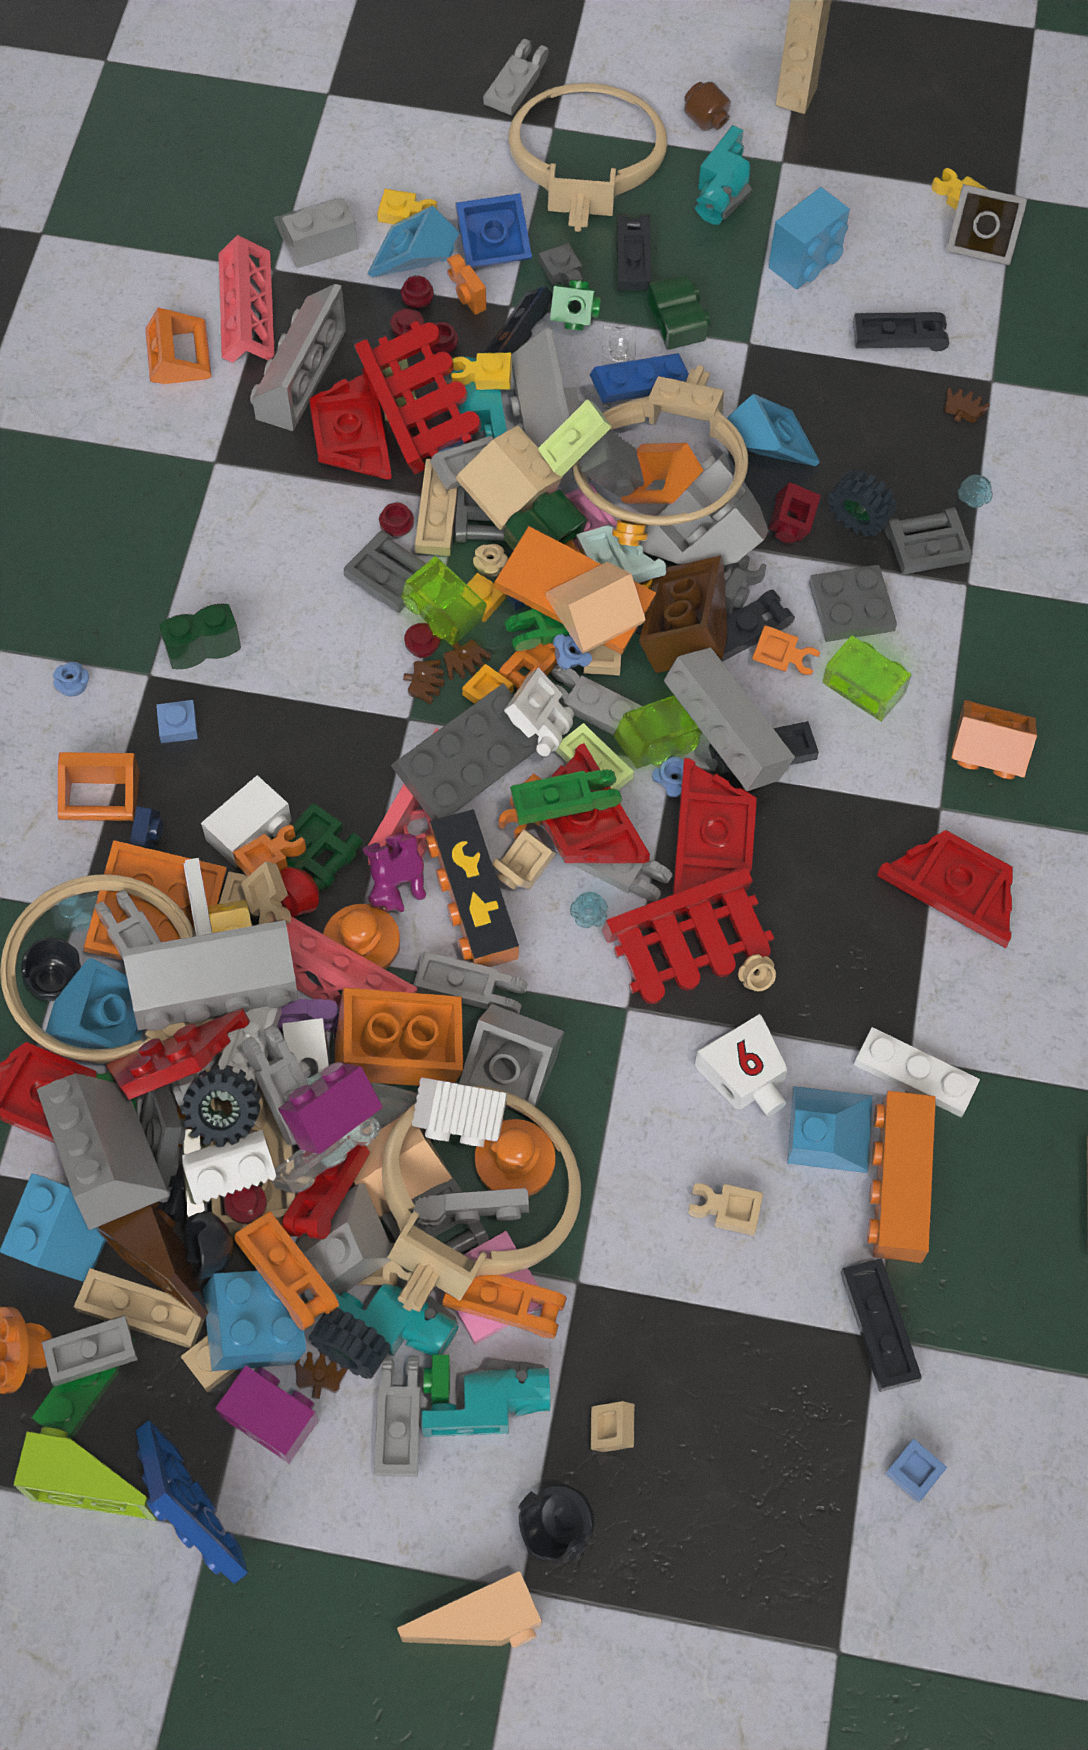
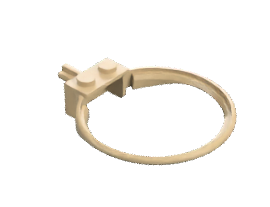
M596 83L568 84L536 95L516 113L510 125L508 139L512 157L520 170L531 180L548 190V211L568 212L569 226H575V231L577 232L581 231V227L588 226L589 214L612 216L614 198L648 180L660 167L667 149L666 129L659 115L649 104L625 90ZM573 92H599L619 97L642 108L650 116L655 126L656 144L652 153L646 159L618 170V175H616V168H611L610 182L555 178L556 164L551 163V166L528 152L523 146L520 139L521 123L527 112L534 105L549 97L553 98Z
M697 365L696 370L691 369L686 382L658 376L649 396L619 404L602 414L612 426L611 430L645 422V417H649V424L655 425L661 411L709 421L710 437L719 440L729 450L735 461V474L727 491L713 504L689 514L687 512L667 516L638 514L617 507L604 499L599 493L595 494L588 483L586 475L580 471L582 467L579 465L580 460H578L572 466L575 480L584 495L595 506L625 521L643 525L665 526L687 523L703 518L723 507L735 496L747 474L748 453L746 444L738 429L723 416L724 390L706 386L710 373L704 372L703 366Z
M110 874L75 878L49 889L36 898L22 912L11 928L2 952L0 967L2 991L8 1008L16 1022L33 1040L57 1054L79 1061L107 1064L134 1053L144 1043L152 1039L159 1038L163 1041L173 1037L176 1031L186 1025L195 1024L197 1027L217 1017H209L207 1020L199 1023L186 1021L170 1024L161 1030H147L145 1036L149 1038L143 1042L141 1039L119 1047L89 1049L73 1046L52 1037L42 1030L29 1016L17 989L16 964L19 950L33 924L47 910L67 898L92 891L108 890L120 892L125 890L129 894L150 902L162 911L172 922L181 939L196 936L184 912L165 893L143 881Z
M472 1086V1087H478V1088H484V1089H489V1090H494V1091H499V1092L508 1093V1092H506V1091L499 1090V1089H495V1088H491V1087ZM508 1093L505 1105L522 1112L532 1119L548 1135L558 1152L561 1151L569 1178V1192L565 1211L555 1229L542 1241L518 1250L490 1251L489 1258H486L487 1254L482 1251L476 1261L469 1259L414 1226L419 1213L415 1211L413 1214L411 1213L415 1205L404 1185L399 1157L404 1137L412 1126L411 1121L414 1119L413 1113L416 1110L415 1104L409 1107L394 1125L384 1149L382 1181L386 1200L400 1229V1235L387 1258L413 1272L398 1297V1301L404 1304L403 1308L406 1310L414 1309L420 1312L434 1286L461 1300L473 1279L477 1276L514 1273L536 1265L552 1254L570 1233L577 1218L581 1199V1181L577 1162L570 1145L558 1127L543 1112L526 1100Z

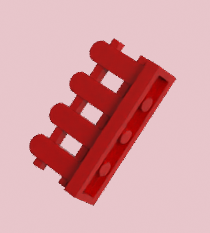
M418 320L410 324L412 330L388 341L386 336L378 339L380 346L373 349L367 339L355 344V348L407 464L414 475L425 470L423 458L427 456L432 458L440 450L463 440L464 444L473 442L471 435L477 433L481 428V420L475 412L467 411L460 414L457 406L464 403L468 397L465 386L458 381L447 384L444 376L450 374L454 369L452 357L446 352H439L435 355L432 353L430 347L436 345L441 338L438 327L434 323H425L420 326ZM423 352L425 360L401 370L399 362ZM391 367L394 375L386 378L383 370ZM436 381L439 389L415 400L412 394L413 391ZM404 396L407 404L399 407L396 399ZM448 410L450 411L452 419L428 429L425 421ZM417 426L420 434L413 437L409 429Z
M747 867L605 921L602 931L607 943L618 941L619 946L614 947V953L617 958L625 957L633 976L634 982L628 985L632 994L639 992L646 1003L657 1004L665 994L663 982L675 978L679 988L691 991L700 982L698 970L700 968L710 965L716 976L727 977L736 966L734 955L745 952L747 958L755 954L769 957L771 949L768 942L773 941L774 937L771 930L763 932L753 909L754 906L758 905L755 894L749 897L746 894L753 882ZM723 901V907L713 910L712 904ZM688 914V920L680 923L677 922L676 918ZM728 916L740 940L732 945H728L718 920ZM653 927V933L642 936L641 931ZM693 929L705 955L693 959L683 936V933ZM660 943L670 967L660 972L657 971L648 950V946Z

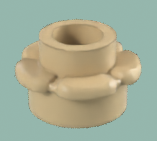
M497 544L479 546L475 550L476 556L473 558V564L478 572L486 577L499 575L508 561V556L504 554V549Z
M759 954L748 957L739 968V980L743 982L745 988L750 990L764 991L768 989L776 978L773 961L768 956L762 957Z

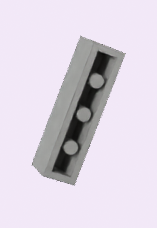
M711 647L678 656L664 682L745 790L750 791L779 781L795 756Z

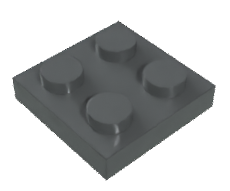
M879 565L810 575L809 585L826 642L895 631L897 621Z
M168 1084L146 1093L140 1119L167 1190L170 1177L176 1176L178 1157L176 1151L178 1144L184 1142L186 1132L184 1119H179L177 1113V1100L175 1095L171 1094Z

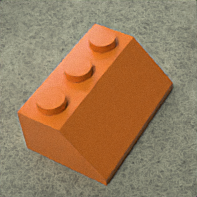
M344 987L335 1039V1063L342 1062L361 1066L370 1083L420 1086L419 1080L422 1077L455 1083L463 1071L462 997Z

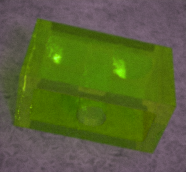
M436 555L405 581L401 596L407 609L415 615L419 614L429 624L431 631L438 638L445 639L451 646L457 643L482 620L487 603Z
M851 635L827 663L822 683L882 722L905 695L912 674L906 671L900 663L891 661L877 652L868 642L860 641Z
M675 695L624 713L613 736L636 768L639 769L649 764L659 765L667 760L668 757L679 753L683 755L690 753L699 745V738L703 732Z

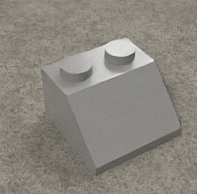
M334 198L274 217V223L296 268L358 249L356 222L344 198Z
M491 1004L478 1020L459 1084L503 1090L526 1100L536 1107L554 1067L565 1032ZM505 1105V1108L523 1114L522 1112Z
M364 1183L357 1184L347 1192L331 1219V1229L327 1238L313 1239L304 1233L300 1236L297 1245L329 1288L338 1295H341L343 1291L348 1292L391 1261V1259L387 1258L392 1250L391 1244ZM309 1289L304 1291L307 1300L314 1298Z

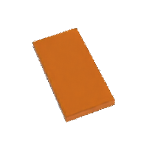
M528 526L495 580L494 588L562 623L545 597V593L602 564ZM634 581L645 616L655 598L656 592ZM638 626L602 645L622 655Z

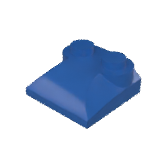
M521 193L456 202L458 230L461 235L466 266L470 265L471 268L532 259Z

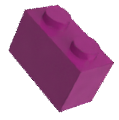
M342 1062L328 1066L321 1072L322 1077L312 1085H304L294 1090L288 1096L289 1101L278 1108L300 1150L321 1154L383 1108L361 1066Z
M245 1365L215 1409L221 1419L290 1464L319 1421L316 1412L312 1410L315 1404L296 1390L290 1395L279 1388L280 1380L264 1368L260 1367L255 1372Z

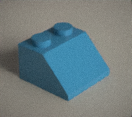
M31 1173L1 1246L0 1253L33 1266L84 1282L89 1269H95L106 1240L95 1228L88 1229L69 1185L46 1176Z

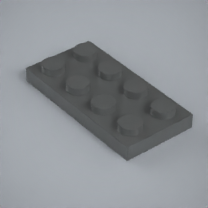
M504 683L391 765L431 820L450 816L537 751L539 736L535 733L528 738L520 728L512 723L510 717L504 712V709L513 698V695Z

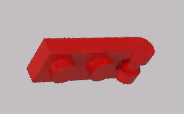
M338 1140L322 1152L283 1217L282 1227L289 1236L300 1237L306 1233L313 1239L327 1238L331 1229L332 1217L370 1155L365 1142Z

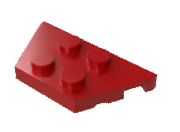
M362 368L363 374L349 382L343 379L334 384L331 389L322 391L309 398L320 463L386 480L392 479L379 399L365 368Z
M585 743L575 749L574 757L565 767L561 765L553 773L552 777L580 771L587 773L600 770ZM611 787L602 788V789H600V790H595V791L590 789V792H596V791H601V790H609V789H611ZM620 803L612 808L609 807L603 810L593 808L591 811L542 821L565 863H647L650 861L648 849Z
M684 758L673 895L746 867L749 873L752 871L757 798L743 789L732 787L729 781L717 774L713 776L696 766V762L690 758Z
M944 830L932 837L928 843L915 846L908 850L905 856L890 864L886 862L879 868L877 876L998 945L1004 948L1008 946L1012 938V931H1010L1012 895L1010 891L1013 883V867L955 834Z
M241 1008L197 1027L195 1024H189L176 1031L173 1037L163 1041L159 1038L152 1039L144 1043L138 1051L107 1063L106 1067L114 1081L117 1082L120 1089L130 1100L201 1071L213 1060L217 1053L222 1051L231 1042L227 1033L245 1028L249 1025L250 1020L244 1009Z
M25 1042L12 1051L5 1061L0 1062V1120L55 1143L37 1089L75 1073L96 1078L98 1073L86 1066Z

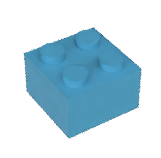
M822 187L818 188L775 221L768 268L796 290L807 281L812 282L821 270L829 264H835L841 258L844 252V238L848 230L847 222L850 208Z
M258 1271L213 1274L203 1288L204 1302L208 1310L206 1324L211 1371L243 1369L245 1365L249 1368L294 1365L307 1351L304 1331L297 1327L289 1311Z

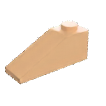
M518 1571L397 1629L402 1642L502 1646L510 1642L512 1648H516L537 1637L534 1630L541 1627L542 1621L521 1572Z

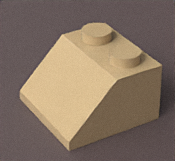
M519 425L493 439L456 476V480L499 530L506 527V521L517 511L524 513L533 508L534 501L545 492L549 494L555 492L563 476L561 477L553 472L539 452L538 447Z

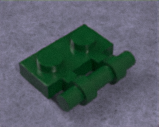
M312 803L292 825L295 837L288 841L294 842L303 837L306 850L296 857L287 856L288 867L299 868L308 873L317 884L320 893L323 888L328 889L335 881L334 876L344 864L349 865L356 858V851L363 844V840L357 834L352 833L345 842L337 837L343 831L342 822ZM327 848L333 855L322 866L316 860Z

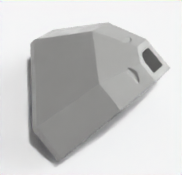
M723 452L717 459L713 455L705 459L700 464L704 471L673 504H666L655 516L676 515L685 512L689 514L717 501L727 491L735 474V466L726 453ZM743 482L735 496L727 504L710 515L676 525H646L647 540H640L639 545L643 547V552L680 565L720 555L724 560V565L737 563L760 544L769 531L759 504L745 482Z

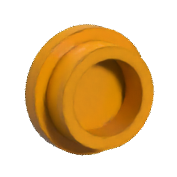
M617 520L616 528L612 529V535L618 537V543L623 545L639 546L640 540H647L648 533L645 532L646 525Z

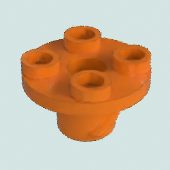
M355 904L339 910L330 918L323 932V935L383 969H387L393 963L400 951V934L395 920L389 913L378 907H372L370 904Z
M520 1119L502 1121L498 1141L485 1139L484 1147H476V1172L481 1182L490 1191L526 1188L529 1198L542 1190L551 1179L555 1168V1149L548 1135L534 1123Z
M0 1307V1394L16 1392L22 1385L26 1373L30 1375L34 1369L47 1367L42 1342L53 1339L51 1333L42 1325L35 1323L25 1324L22 1314L15 1307Z

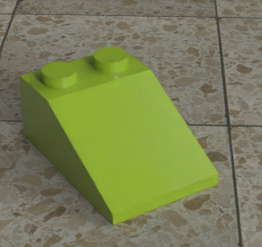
M43 1427L40 1434L26 1433L14 1486L30 1501L146 1520H158L147 1504L148 1498L75 1443V1441L67 1438V1432Z

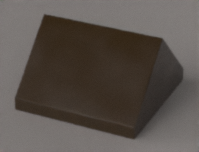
M963 184L946 251L1010 265L1028 198Z

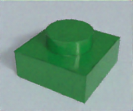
M432 1355V1368H424V1394H431L432 1405L450 1404V1355Z

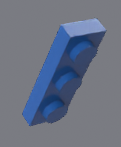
M676 353L596 366L589 375L602 403L649 396L658 376L686 382L689 373L680 354Z

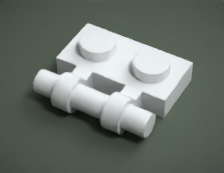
M538 667L528 674L504 709V712L510 717L512 723L520 728L528 738L536 733L539 736L536 748L538 754L548 756L551 752L557 750L562 742V735L566 734L572 727L574 712L570 707H562L558 701L563 694Z

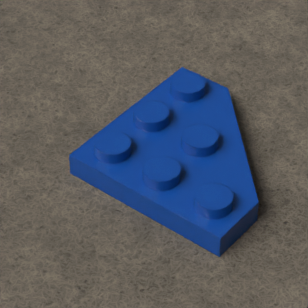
M148 1420L136 1430L139 1444L137 1456L142 1462L145 1472L142 1474V1480L149 1491L150 1498L147 1499V1504L157 1519L162 1522L167 1519L175 1527L176 1534L188 1548L195 1546L202 1553L205 1563L213 1573L218 1575L222 1572L235 1584L248 1573L241 1546L232 1532H228L225 1535L223 1525L214 1514L217 1512V1509L199 1482L192 1484V1478L182 1464L185 1460L177 1447Z

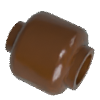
M700 81L686 93L684 97L686 102L684 112L702 131L710 130L713 127L718 130L727 123L730 118L728 112L731 107V101L714 82L703 83Z

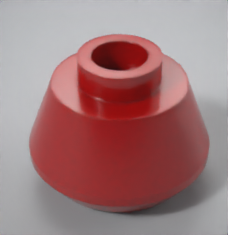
M285 867L279 872L288 894L281 901L282 907L289 910L291 917L311 913L317 909L319 889L313 878L299 868Z

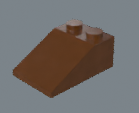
M722 556L666 568V575L653 578L651 590L656 592V595L645 614L646 620L643 623L639 643L655 673L670 670L678 656L710 647L720 660L723 659L727 639L724 560Z
M158 1201L95 1228L125 1263L202 1320L207 1316L208 1310L197 1280L192 1279V1274L194 1273L192 1266L186 1262L187 1253L184 1244L172 1230L176 1223L161 1209L158 1208L156 1210L160 1204Z

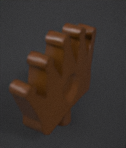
M948 388L944 411L955 415L954 420L956 422H960L961 418H964L974 423L981 415L988 411L989 403L979 406L983 399L981 396L972 401L973 391H969L963 397V389H958V392L953 396L952 389Z
M474 640L468 641L463 646H460L458 641H454L451 644L454 650L445 652L443 655L449 680L454 679L453 670L463 680L465 679L463 668L471 673V676H474L476 674L474 665L480 669L485 665L481 658H485L486 661L491 660V654L477 645Z
M441 661L413 662L414 674L404 673L403 680L412 681L408 687V694L428 704H433V697L428 695L439 696L440 689L435 687H444L445 685L443 679L437 678L444 676V670L437 669L441 666Z
M308 1352L304 1367L300 1364V1358L295 1363L297 1387L299 1389L313 1388V1399H320L322 1389L337 1393L348 1369L342 1368L338 1371L337 1363L333 1361L326 1366V1355L321 1353L314 1366L313 1354Z

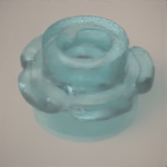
M982 475L967 477L961 483L962 488L958 490L960 500L974 508L982 507L984 503L988 504L993 497L991 483Z
M584 892L572 903L570 913L572 917H575V922L580 927L590 928L593 925L598 927L607 919L605 913L608 910V906L599 894ZM592 909L593 912L591 914L586 913V910Z

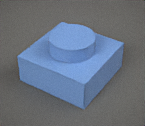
M193 700L156 704L161 743L198 739Z
M913 1438L885 1475L919 1503L948 1467Z

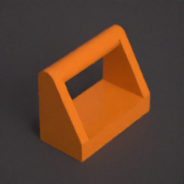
M157 307L145 328L150 381L159 384H170L209 379L211 377L206 321L199 317ZM194 333L196 363L175 358L173 335Z
M687 442L641 444L636 449L644 484L636 488L630 495L621 497V500L625 504H673L704 470ZM654 480H666L663 490L646 489Z
M59 752L58 819L134 821L140 776L135 754ZM72 783L125 784V806L69 805Z

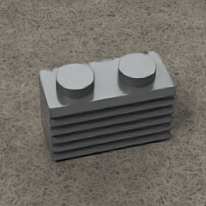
M611 429L579 459V465L582 467L580 471L615 496L624 497L630 495L636 488L644 484L636 448L632 447V444L629 445V442H626L625 439L612 432Z

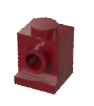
M789 482L776 494L774 500L776 503L768 529L775 531L776 538L782 542H800L811 531L821 495Z

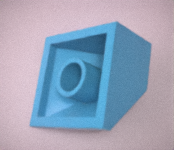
M430 206L390 227L367 274L373 278L426 267L439 260L443 262L453 254L455 250L453 245L459 232L434 206Z
M752 394L727 417L743 437L747 451L811 466H817L820 463L795 414L786 407Z
M93 958L87 959L54 1001L45 1032L64 1043L89 1049L119 1047L141 1039L143 1030H138L127 975Z
M793 1086L787 1164L867 1173L873 1095Z

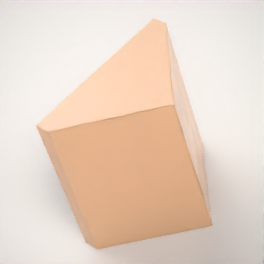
M609 562L545 593V597L582 654L645 623L646 620L632 574Z
M399 1118L374 1133L373 1138L365 1141L370 1155L354 1180L355 1185L359 1183L365 1184L381 1220L383 1215L391 1211L385 1197L382 1181L383 1154L388 1137ZM411 1126L405 1135L399 1157L401 1176L411 1199L436 1185L452 1179L450 1172L429 1138L424 1137L425 1132L423 1128Z

